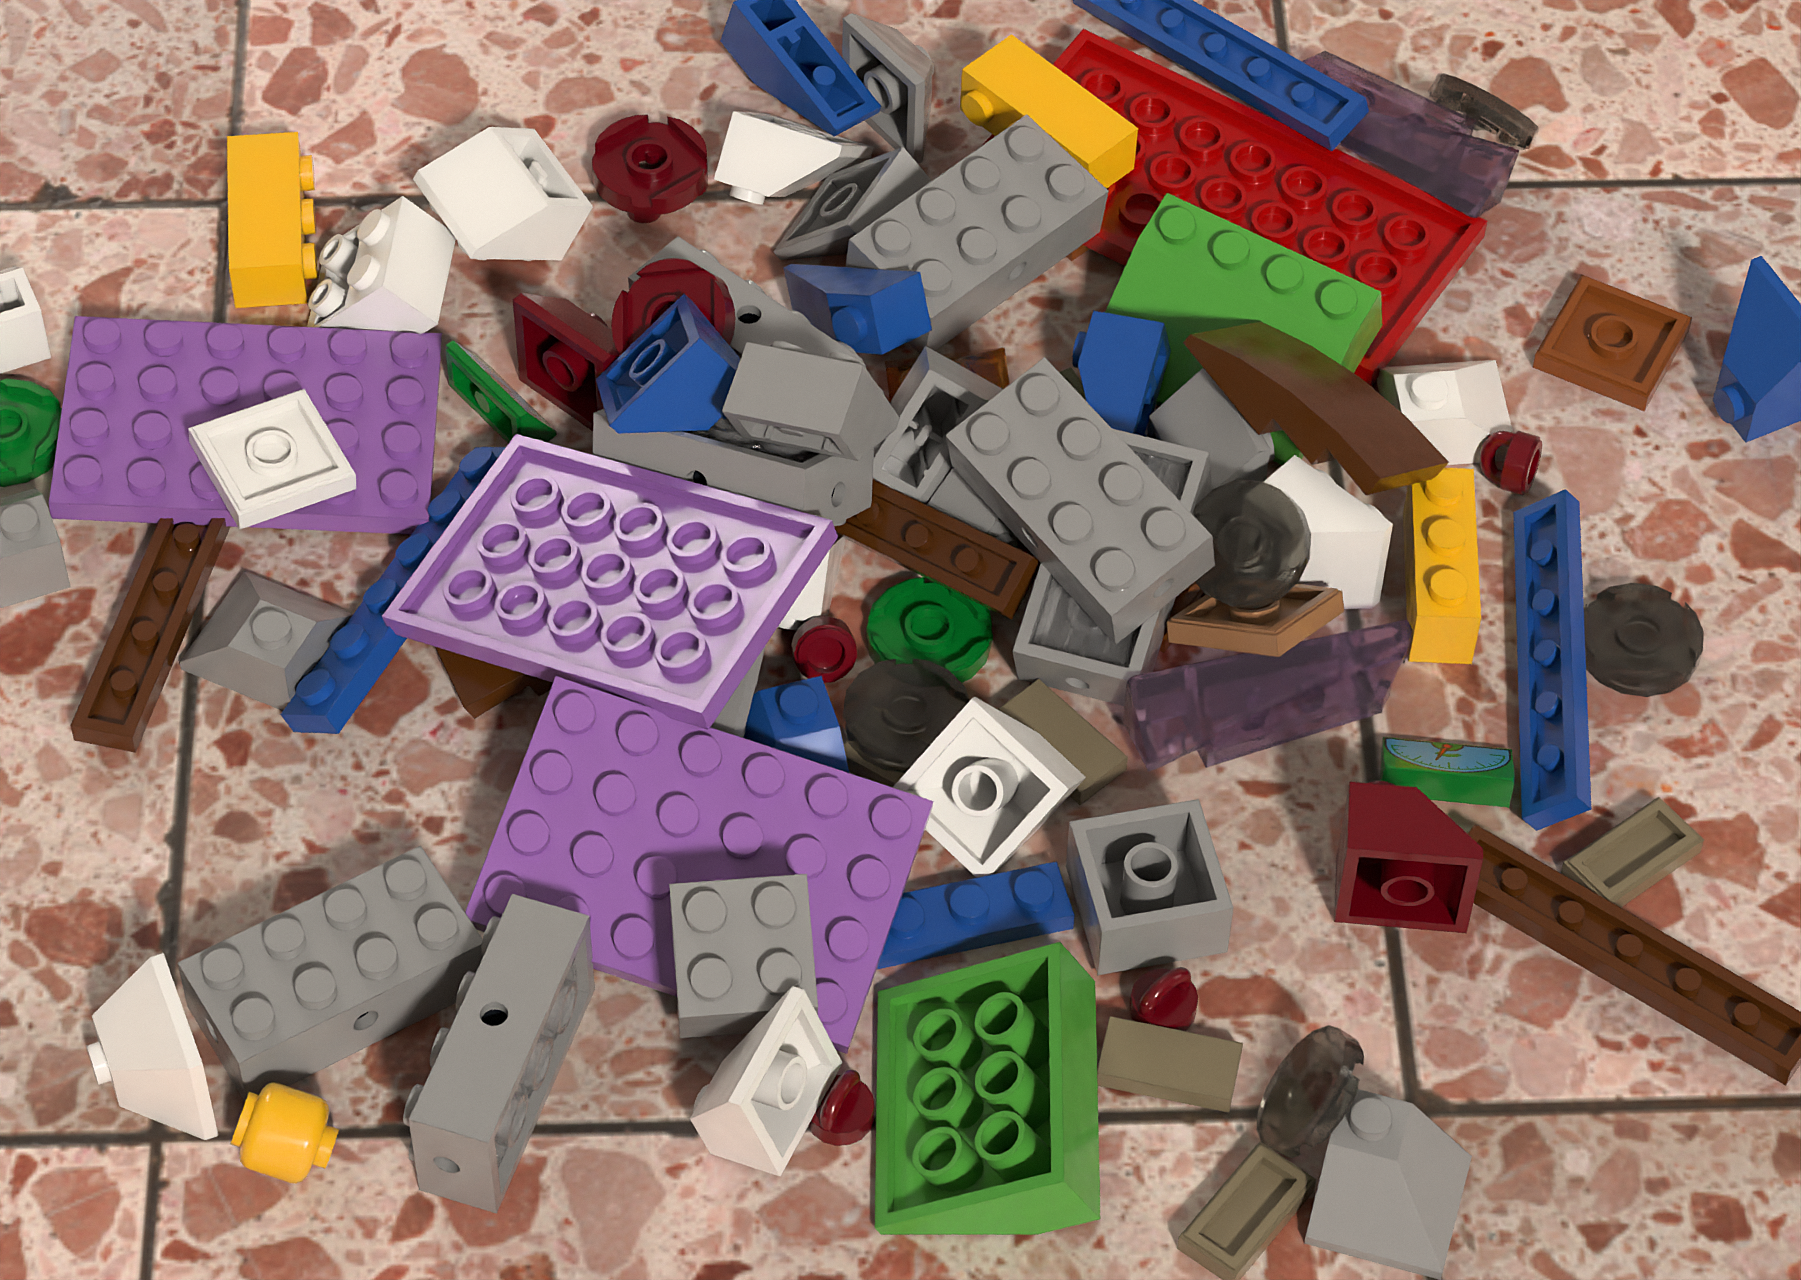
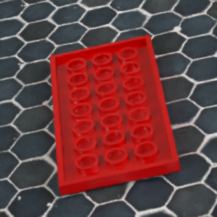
M1084 28L1052 64L1138 128L1134 169L1107 188L1109 192L1100 232L1085 242L1083 246L1126 266L1138 238L1166 193H1169L1381 291L1383 325L1354 374L1370 386L1379 377L1380 369L1388 365L1485 236L1487 220L1336 148L1330 151L1285 124ZM991 134V136L985 141V143L994 138L995 135Z

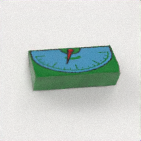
M454 340L446 344L449 386L508 444L515 434L544 442L550 441L557 435L556 430L485 361Z
M1390 737L1382 738L1380 781L1389 782L1397 786L1417 787L1430 800L1509 808L1515 778L1512 749Z

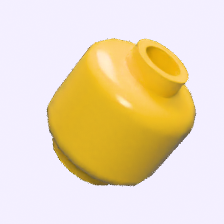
M272 1082L263 1087L259 1095L252 1092L248 1093L230 1144L240 1147V1162L247 1169L296 1184L302 1182L307 1177L312 1165L326 1169L339 1129L327 1125L330 1111L326 1100L319 1096Z

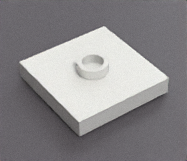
M305 389L188 428L189 443L239 530L356 489L355 472Z

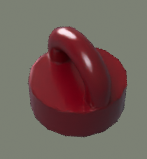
M1508 431L1494 432L1484 441L1480 453V467L1484 476L1490 482L1500 485V488L1504 491L1519 495L1528 493L1538 470L1542 453V441L1539 436L1521 431L1516 433ZM1504 446L1508 447L1503 469L1500 470L1495 463V455L1498 448Z
M829 616L814 617L803 623L795 632L791 643L793 659L800 673L807 679L822 676L824 683L835 682L845 677L854 667L857 658L856 642L849 627L843 620Z
M1184 967L1153 969L1141 975L1134 983L1130 998V1012L1133 1021L1181 1031H1187L1194 1023L1198 1005V994L1195 985L1191 981V973L1188 969Z
M847 1070L842 1075L835 1076L808 1125L812 1134L824 1143L835 1146L851 1145L862 1140L871 1130L874 1121V1098L868 1086L861 1081L860 1075L856 1070Z

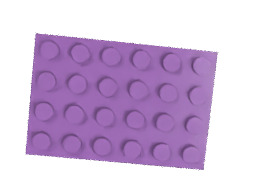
M75 316L49 496L50 515L52 519L158 523L160 518H173L174 524L190 523L209 526L212 518H225L226 526L238 527L190 445L188 428L305 389L355 472L356 489L249 527L412 534L418 525L429 522L427 509L432 497L442 333L416 334L382 330Z
M515 434L384 612L382 618L386 626H390L396 635L553 682L555 676L654 708L671 719L709 730L837 540L838 535L833 521L830 519Z
M555 676L465 913L476 930L485 932L490 919L493 916L501 918L511 895L515 894L588 915L590 917L593 969L677 997L669 884L807 874L818 1017L835 1049L847 1054L926 829L934 801L711 727L707 730L671 719L654 708Z

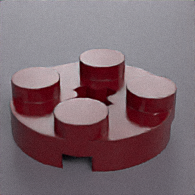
M648 115L626 117L608 126L595 142V154L592 158L593 185L603 200L611 206L627 212L628 217L634 222H654L662 214L672 213L686 207L698 196L706 192L708 188V167L705 141L697 130L680 119L667 116V124L660 122L649 123ZM646 161L651 165L662 164L655 169L640 168L639 162Z
M667 258L646 265L636 273L640 278L632 284L628 292L622 290L615 302L611 328L613 342L620 355L683 294L694 302L729 346L733 339L736 318L734 303L729 294L728 286L724 280L689 260Z

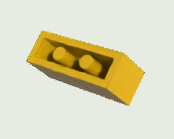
M1012 34L962 69L960 110L973 124L982 126L991 134L997 136L1027 114L1106 189L1134 169L1138 128Z
M298 132L227 136L229 273L235 308L307 304V279L318 278L315 243H306L305 235L316 234L314 199H304V191L315 190L312 155L301 156Z
M1444 468L1431 480L1407 486L1403 509L1408 662L1472 664L1481 622L1474 469Z

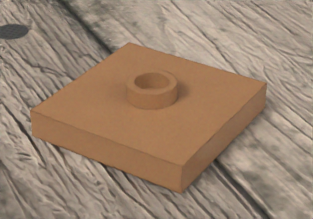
M1234 576L1167 621L1169 643L1280 657L1344 612L1343 593L1337 588Z

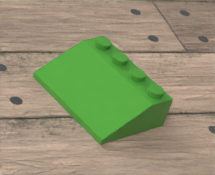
M1166 193L1138 238L1105 313L1165 323L1171 352L1156 405L1159 407L1203 368L1183 344L1190 334L1261 321L1313 346L1354 373L1383 325L1381 291L1169 193ZM1283 430L1270 433L1275 451L1274 462L1284 465L1294 455L1300 459L1303 458L1304 455Z
M1061 942L1053 943L878 991L875 1229L881 1235H1038L1101 1219L1095 980Z

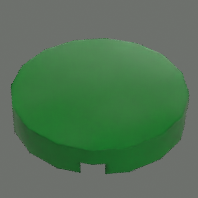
M0 380V487L28 483L47 473L54 466L62 408L60 407L59 400L50 390L32 381Z
M925 577L907 579L887 588L872 604L866 628L869 656L882 674L901 686L924 691L952 688L972 679L987 662L993 641L990 611L988 608L935 582L925 583Z

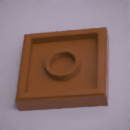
M1581 274L1538 348L1533 368L1645 412L1689 332L1692 317Z

